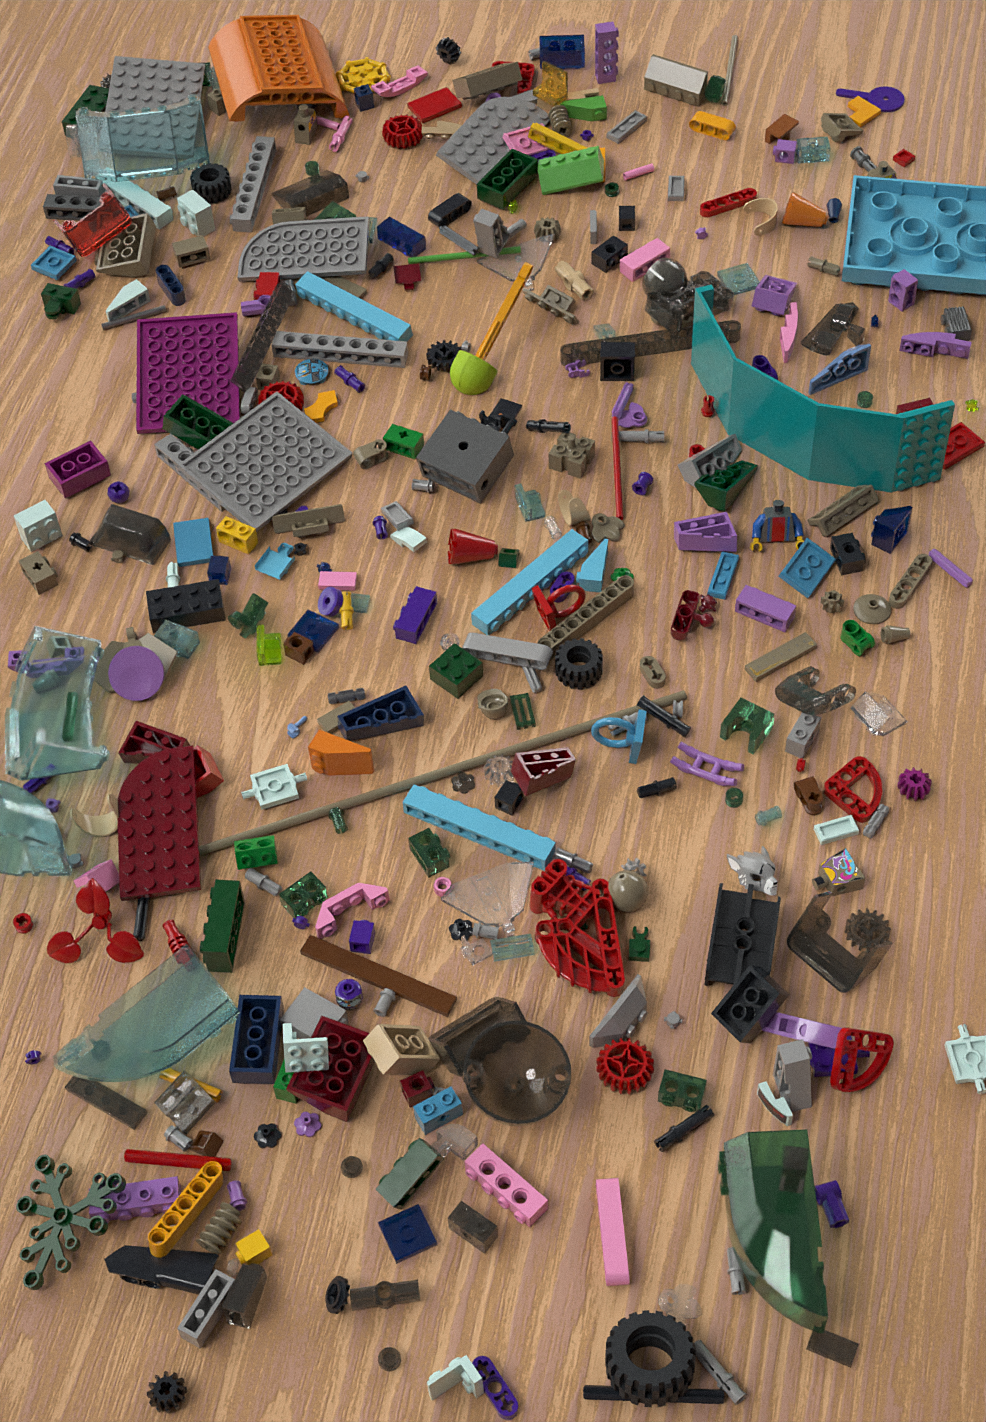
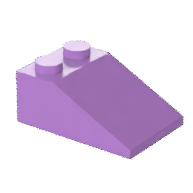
M765 275L755 289L752 307H756L755 309L758 311L767 310L771 311L774 315H784L797 283Z

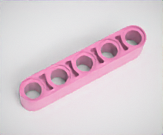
M596 1179L606 1286L629 1285L619 1179Z

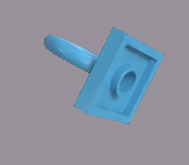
M638 710L635 725L620 718L608 717L600 719L593 724L591 734L598 743L607 747L623 748L631 745L628 763L636 764L643 742L646 711ZM607 725L623 727L627 730L626 739L611 740L605 738L599 733V729Z

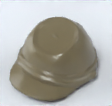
M489 689L478 695V708L481 709L486 717L495 720L505 714L509 698L499 689Z

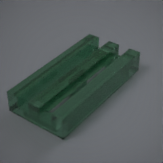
M524 693L510 696L516 729L521 730V727L527 729L528 726L536 727L529 694ZM523 698H525L530 718L529 721L526 720V715L522 703ZM515 700H518L523 722L519 721Z

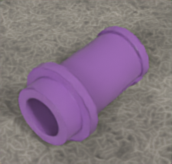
M230 1182L227 1184L231 1199L230 1205L241 1211L246 1208L247 1199L243 1196L241 1182Z

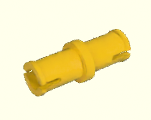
M346 591L342 592V607L339 610L341 614V629L345 630V627H347L346 630L353 629L352 614L354 613L351 603L352 594L347 592L346 595Z

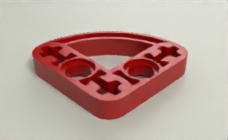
M857 756L825 782L823 792L826 797L848 815H852L854 820L865 823L871 819L880 805L882 783L872 763L862 756ZM848 774L851 776V779L843 780L841 775ZM865 774L873 788V798L869 805L849 789ZM848 797L851 798L853 802L850 804H846L842 801V799Z
M842 1028L838 1033L830 1076L831 1087L842 1092H854L873 1083L884 1071L891 1057L894 1046L891 1035L856 1028ZM865 1035H868V1044L864 1046L863 1038ZM847 1036H854L855 1041L847 1040ZM877 1040L884 1041V1045L876 1044ZM858 1050L877 1052L869 1068L863 1074L853 1079ZM847 1054L848 1061L845 1065H843L842 1057L843 1055Z

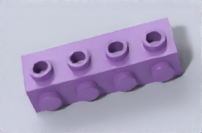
M178 1176L127 1183L124 1191L121 1193L112 1192L102 1198H110L116 1202L117 1209L114 1213L107 1214L101 1208L89 1206V1214L91 1218L99 1215L107 1223L110 1220L116 1219L126 1221L137 1216L151 1217L158 1213L165 1214L181 1194V1184Z

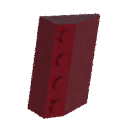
M321 1015L311 1038H327L329 1069L294 1072L286 1091L325 1114L347 1122L375 1062L363 1042L370 1033Z

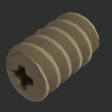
M556 105L549 111L552 130L565 137H569L572 125L567 109L563 105Z
M225 1202L220 1204L221 1209L216 1210V1216L211 1217V1224H207L205 1231L199 1234L201 1239H196V1242L201 1247L211 1253L221 1254L222 1252L218 1246L226 1247L227 1245L223 1238L231 1239L232 1236L228 1231H237L233 1224H242L239 1218L240 1212Z

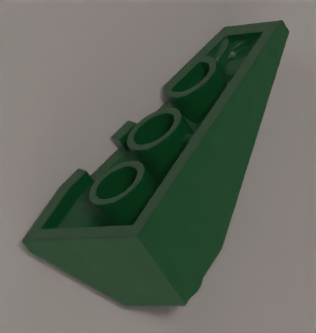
M741 460L728 465L726 470L721 471L718 469L710 476L709 474L702 475L694 482V486L708 506L718 511H725L734 503L757 470L758 465Z

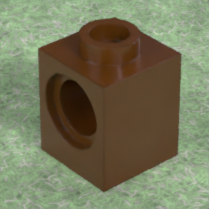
M296 632L284 641L285 656L303 665L314 653L313 641Z

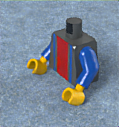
M775 500L773 507L764 508L763 514H760L753 523L752 538L754 541L751 542L750 549L753 551V546L758 544V551L760 552L762 550L760 542L795 541V538H797L795 546L798 549V543L804 542L802 538L804 536L802 522L795 513H791L790 507H784L782 500Z

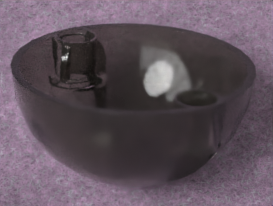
M506 1021L487 1028L472 1042L464 1060L462 1079L472 1102L485 1116L504 1125L528 1126L546 1119L562 1104L571 1084V1064L563 1045L548 1030L530 1022ZM474 1070L478 1075L470 1076L467 1072ZM561 1074L565 1077V1080L560 1081L556 1079L555 1075ZM511 1084H515L516 1089H512Z

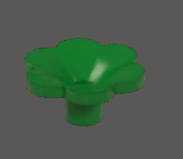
M616 568L610 576L612 581H616L621 576H630L634 579V575L630 573L628 568Z

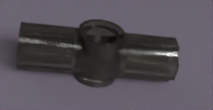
M418 1280L397 1283L382 1281L375 1286L350 1289L352 1311L375 1307L389 1309L396 1304L421 1301ZM383 1292L391 1293L388 1298L380 1297Z

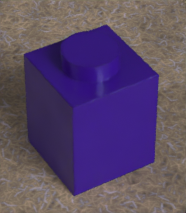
M367 920L353 921L349 938L350 952L371 954L375 938L374 923Z

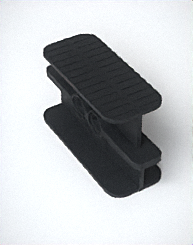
M723 883L719 884L706 965L705 986H708V981L734 985L749 965L760 966L770 975L781 901L779 896L777 902L752 899L754 884L748 885L747 893L722 890Z

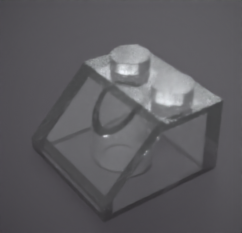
M865 691L850 708L855 713L854 717L867 726L866 730L873 736H885L908 722L888 699L880 694Z

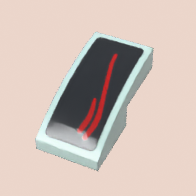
M766 1081L758 1084L757 1095L767 1110L781 1123L790 1126L793 1114L785 1098L775 1099Z

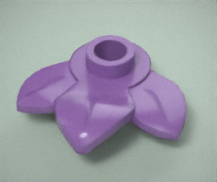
M631 402L629 410H623L621 417L618 418L619 426L624 428L632 426L641 427L647 423V416L640 405Z

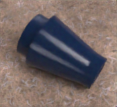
M832 198L828 201L826 207L829 222L837 223L842 203L839 199Z

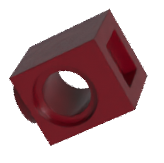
M423 1070L400 1080L401 1091L410 1108L433 1096L432 1089L435 1088L430 1076L426 1077ZM416 1086L423 1087L421 1090L414 1089Z

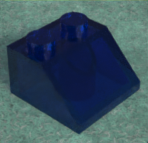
M904 506L884 509L880 515H877L873 521L874 529L871 533V545L891 554L909 530L913 507Z

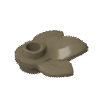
M602 513L595 514L592 518V536L597 542L602 541L604 537L615 542L619 541V529L625 527L622 520L615 516L607 517Z

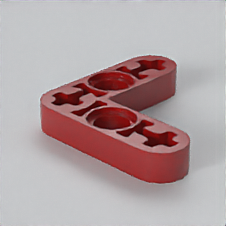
M496 61L492 64V67L510 62ZM518 62L522 80L518 81L517 94L532 89L535 66L531 63Z

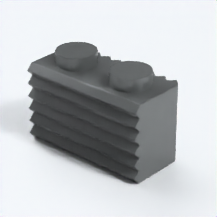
M963 306L945 308L943 315H941V325L945 326L944 333L956 334L955 339L969 341L972 329L965 308Z

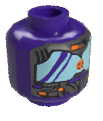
M345 979L339 982L335 988L336 1001L341 1008L353 1010L362 1003V988L357 981Z

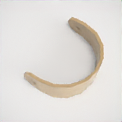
M758 198L744 205V211L747 213L764 212L771 216L769 220L755 227V235H765L774 230L778 206L773 199Z
M561 490L559 492L558 502L565 522L569 526L591 520L589 512L581 499L574 498L568 490Z
M113 794L107 796L108 804L113 810L108 814L90 816L73 808L70 810L71 818L76 826L89 835L98 837L109 836L118 828V799Z

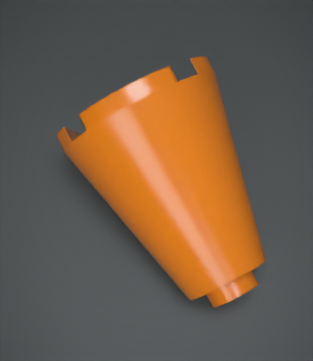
M792 192L786 206L782 224L822 227L823 224L826 225L829 215H826L827 211L797 193Z

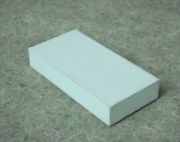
M852 815L814 825V831L821 845L859 834V829Z

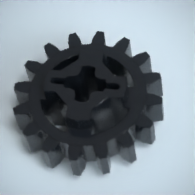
M443 340V343L437 341V345L431 344V348L427 349L426 358L428 365H431L432 369L437 367V371L443 369L446 372L448 368H451L458 351L462 350L461 347H458V343L452 344L451 340L448 343Z

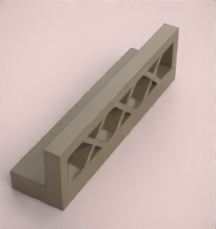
M859 485L807 521L809 525H818L822 536H828L879 500L872 485Z

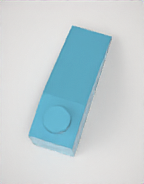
M604 539L582 564L581 572H577L576 583H579V586L585 591H602L608 555V539Z

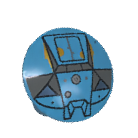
M318 359L304 360L295 368V376L301 385L324 383L328 375L327 364Z

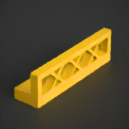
M532 123L528 138L560 154L587 149V147L538 123Z

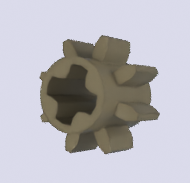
M835 590L825 592V596L821 597L822 609L829 613L840 612V607L844 606L842 594Z

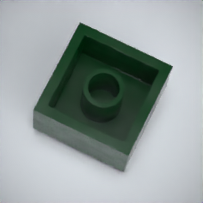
M454 643L429 665L430 680L459 699L483 677V664L476 657Z

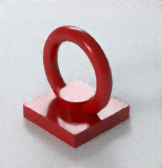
M538 585L531 588L537 611L549 631L557 626L555 618H563L573 614L583 605L586 598L585 590L579 585L563 586L555 590L547 600ZM569 592L578 593V599L572 606L557 611L554 601L558 597Z

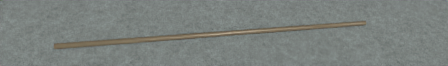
M683 690L652 700V702L660 707L673 704V700H676V702L686 700L687 696ZM636 705L199 846L200 856L234 846V841L262 837L410 789L414 784L420 786L513 756L515 753L525 752L590 731L593 724L600 719L608 717L622 719L623 716H630L642 708Z

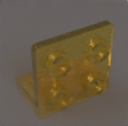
M544 61L542 63V83L533 90V96L553 106L560 105L568 98V73Z

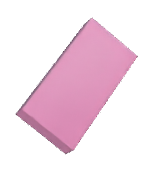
M320 571L318 587L321 590L327 587H334L339 590H355L357 573Z

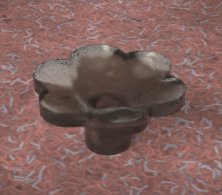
M460 772L451 780L452 788L456 792L460 791L462 794H466L469 790L475 788L474 776L471 774L467 775L464 772Z

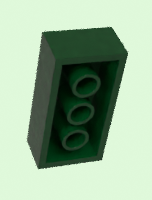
M95 85L87 87L62 120L65 136L93 142L103 128L109 93L108 88Z
M511 149L477 183V199L504 210L538 175V159Z
M182 394L164 415L162 429L199 450L234 423Z
M216 879L214 887H211L210 899L212 901L211 905L207 906L208 922L204 923L203 926L205 938L204 941L200 942V953H203V963L206 964L208 972L233 973L245 899L240 881Z

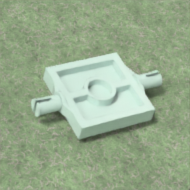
M288 764L250 775L252 789L241 792L243 800L255 796L259 801L261 810L299 799L296 783L307 781L306 773L294 776L290 772Z
M963 1024V1027L959 1025L958 1030L961 1037L957 1040L946 1041L944 1045L956 1084L975 1083L977 1093L984 1094L986 1093L984 1080H986V1035L970 1036L967 1025Z

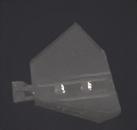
M554 234L538 237L512 246H521V253L498 255L497 258L485 256L477 260V263L514 282L523 264L527 262L533 265V270L525 286L529 291H533L532 281L535 280V276L542 270Z
M507 862L456 882L442 896L441 901L486 926H502L507 938L515 936V927L512 922L516 916L524 911L534 862Z

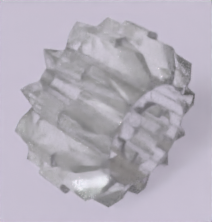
M494 754L493 759H487L484 772L486 780H489L491 785L497 783L499 788L506 780L513 782L514 776L511 773L513 761H511L510 756L504 758L503 754L500 757Z

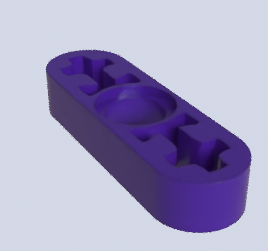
M476 1357L472 1364L477 1371L479 1364L487 1365L486 1370L490 1377L486 1379L482 1370L478 1371V1373L482 1377V1381L486 1380L483 1382L484 1393L498 1415L505 1420L515 1418L518 1414V1402L488 1357ZM492 1382H498L501 1384L502 1389L494 1394L488 1390V1386ZM503 1396L508 1405L513 1404L511 1412H508V1410L502 1411L504 1409L503 1402L501 1401Z

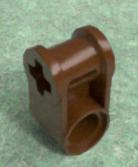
M814 776L795 781L793 783L795 793L806 813L813 816L822 812L823 794Z

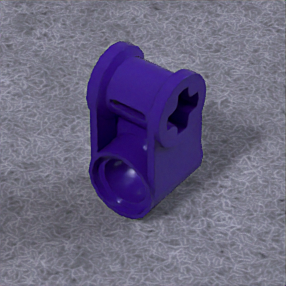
M757 355L753 358L752 366L778 380L775 369H773L765 356Z

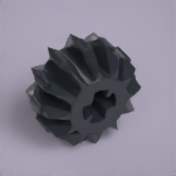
M449 37L441 39L435 48L436 54L440 56V59H443V62L448 64L456 62L461 54V47L454 42V39Z
M164 1371L162 1378L159 1375H155L157 1382H149L148 1386L151 1390L147 1392L151 1407L156 1406L157 1412H161L165 1408L166 1413L169 1414L173 1406L176 1410H179L178 1402H185L186 1398L183 1395L188 1392L187 1387L183 1386L185 1383L184 1379L178 1378L175 1372L170 1377L167 1371ZM169 1390L170 1394L166 1395L164 1391Z

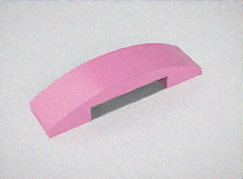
M417 65L406 70V76L388 84L381 81L372 85L371 89L383 97L397 96L418 85L428 75V72Z

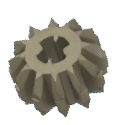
M548 216L546 219L541 218L540 221H536L534 227L536 239L540 240L541 243L545 241L547 244L549 241L554 242L559 239L561 233L559 221L554 218L549 219Z

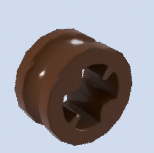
M421 366L420 380L424 378L427 381L430 380L431 366Z

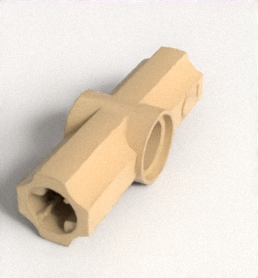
M558 262L555 272L563 279L565 287L569 291L573 290L581 299L589 300L593 295V289L585 282L583 274L580 271H575L567 262Z

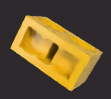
M225 516L216 527L220 543L249 555L258 544L256 528Z

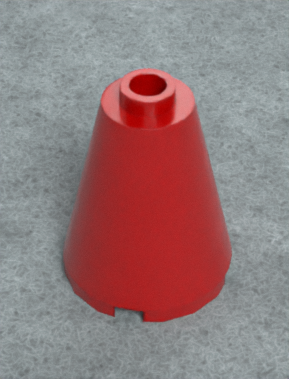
M456 528L450 530L448 545H450L448 551L449 564L454 565L492 559L494 555H497L498 544H495L494 540Z

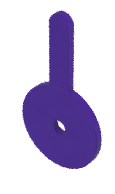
M887 86L877 87L869 93L842 88L836 90V95L839 97L854 99L860 96L880 108L881 112L897 111L904 105L905 100L901 91Z

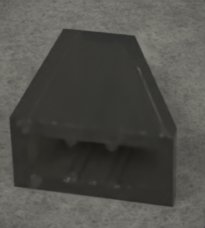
M783 1145L779 1190L796 1193L803 1192L809 1148Z
M254 1263L242 1265L222 1305L228 1324L250 1329L267 1280L265 1269L262 1266Z

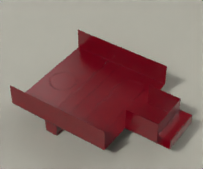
M419 263L393 266L395 284L404 283V291L414 290L413 282L421 281Z

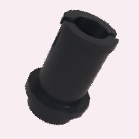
M74 532L69 538V542L73 546H78L86 552L92 549L90 545H93V542L82 537L80 533Z

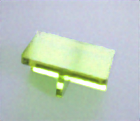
M257 625V659L259 666L281 664V633L266 634L264 625Z

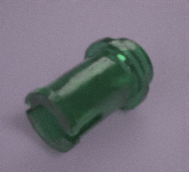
M339 807L332 808L328 815L329 819L333 822L337 834H340L339 829H341L342 833L348 830L343 818L344 812Z

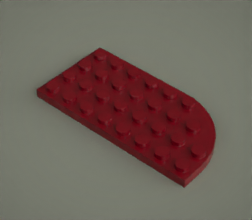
M193 745L166 749L140 762L128 774L119 792V818L117 820L121 901L202 890L195 750Z

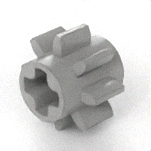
M628 858L627 863L621 865L624 870L637 869L635 872L639 873L642 877L646 876L643 871L646 865L644 863L640 864L638 858L634 861Z

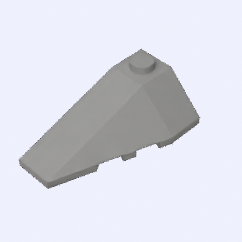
M736 434L726 437L678 464L684 481L695 487L694 482L702 475L709 474L710 476L714 474L715 470H726L727 466L734 462L742 450Z

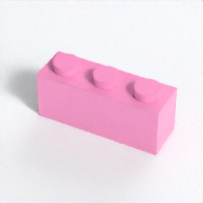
M656 238L620 259V272L634 282L646 275L648 269L653 264L659 261H669L670 247Z

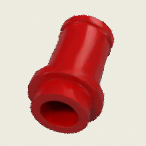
M707 395L703 398L701 413L704 417H711L715 413L713 407L714 397L708 395V401Z

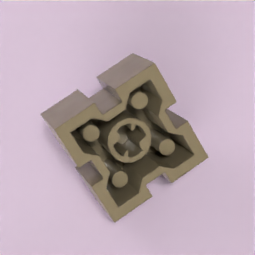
M570 432L561 433L557 439V445L554 444L548 454L549 468L559 472L566 470L568 475L581 479L586 471V464H590L595 456V440L583 436L578 439L576 434Z

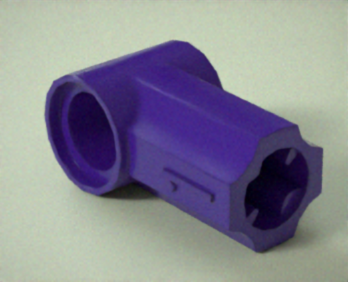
M834 1180L814 1186L816 1201L819 1206H822L830 1228L836 1229L849 1223L848 1215L842 1203V1193L838 1182Z

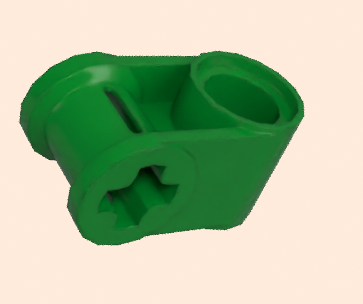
M847 620L843 623L840 639L855 655L861 656L865 650L875 646V640L872 635L867 633L856 621Z

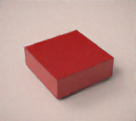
M903 149L893 156V161L906 167L915 161L916 156Z

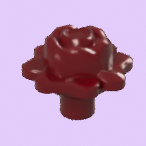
M709 594L706 596L700 595L701 605L698 609L702 613L706 610L716 612L715 606L717 602Z

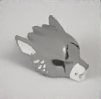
M764 846L761 848V853L745 851L744 856L738 855L737 858L727 854L731 869L738 873L739 882L742 886H745V889H748L749 884H754L753 890L762 891L770 896L777 894L778 881L773 877L776 870L775 864L770 860Z

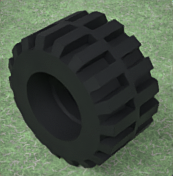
M208 163L192 171L190 175L192 190L209 204L222 202L231 194L232 187L229 171L223 165Z
M574 638L572 641H565V645L561 644L555 656V670L558 680L560 682L563 681L564 686L569 685L571 689H574V687H577L578 690L582 689V687L587 689L590 688V685L594 686L596 680H600L603 672V654L596 643L592 644L591 640L584 641V638H580V640ZM583 662L586 664L577 666L573 665L572 663Z

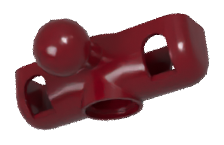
M685 590L682 593L671 625L670 633L675 640L682 641L687 638L693 620L699 621L701 626L709 628L714 624V617L711 614L705 613L701 615L696 613L700 599L698 592Z

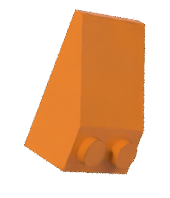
M318 730L308 746L311 766L317 773L333 776L373 774L374 772L371 749L322 730Z

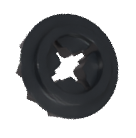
M336 1276L331 1281L325 1295L327 1310L333 1314H338L344 1310V1306L348 1304L347 1299L350 1296L348 1294L350 1289L348 1279L342 1276Z

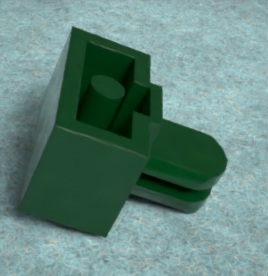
M47 283L41 293L45 315L48 319H57L60 314L65 313L75 314L81 305L78 290L75 288Z

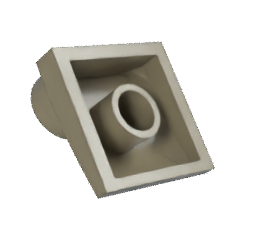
M823 113L821 117L823 131L828 133L835 142L844 141L845 137L863 133V130L846 113Z

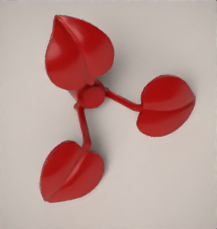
M91 878L79 890L76 896L78 908L86 914L93 913L94 917L91 924L75 940L70 932L61 931L53 935L47 945V954L51 958L62 963H73L81 955V947L77 942L93 927L96 929L107 928V939L111 943L108 944L106 951L113 960L121 963H130L141 959L145 954L137 938L130 932L119 931L113 935V938L111 937L112 924L109 922L112 919V913L109 910L110 900L103 887L94 878Z

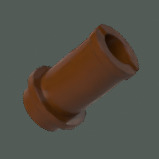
M174 186L156 191L160 201L170 197L175 198L174 196L177 195Z
M582 521L577 524L576 532L588 539L589 545L592 542L589 532L590 526L587 522Z

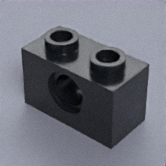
M613 235L591 251V264L605 273L620 263V259L628 255V244Z
M853 532L832 536L830 550L836 559L835 562L841 576L863 571V565L866 563L865 554L861 553L859 541L855 539Z

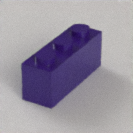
M416 586L413 592L409 593L407 604L402 607L398 620H395L393 625L396 639L417 644L437 605V594L435 591Z

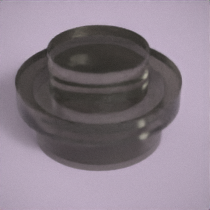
M355 1156L346 1157L341 1163V1172L347 1178H355L363 1170L361 1160Z
M393 1347L384 1348L378 1355L379 1366L385 1371L396 1370L401 1364L400 1352Z

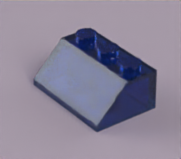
M584 34L539 36L540 69L585 68Z

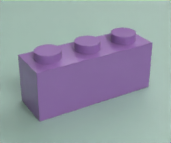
M745 585L736 599L735 612L786 632L795 618L796 605L762 592L757 588Z

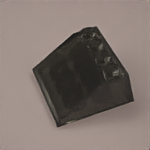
M328 170L272 193L274 199L283 209L305 207L306 216L349 199L347 182L339 174Z

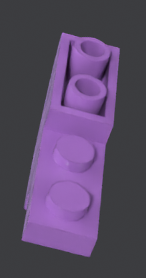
M921 332L902 336L899 351L933 357L934 353L968 359L971 342L955 339L956 334Z
M776 1012L763 1027L762 1031L797 1040L803 1039L805 1042L835 1049L837 1036L842 1028Z

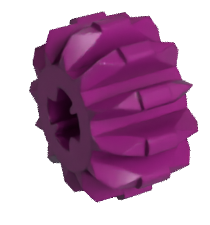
M913 767L911 771L905 769L904 773L899 775L897 787L900 789V795H906L907 800L910 797L914 801L918 798L923 800L925 795L930 793L932 781L929 779V773H923L922 769L917 771Z

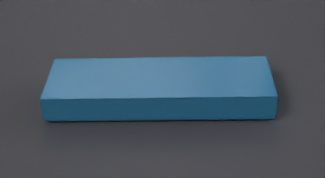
M721 552L707 595L709 594L718 599H726L739 561V555Z

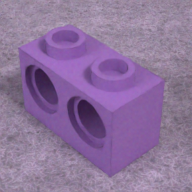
M905 269L895 273L891 278L888 301L901 312L913 306L918 279Z

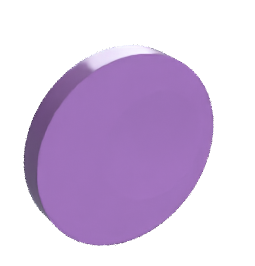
M143 646L126 647L113 657L109 665V681L112 688L121 697L133 701L144 700L153 696L162 686L164 666L159 656L151 649Z

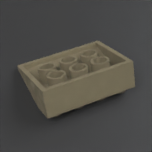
M148 213L104 223L96 267L98 273L137 277L149 273L156 225Z

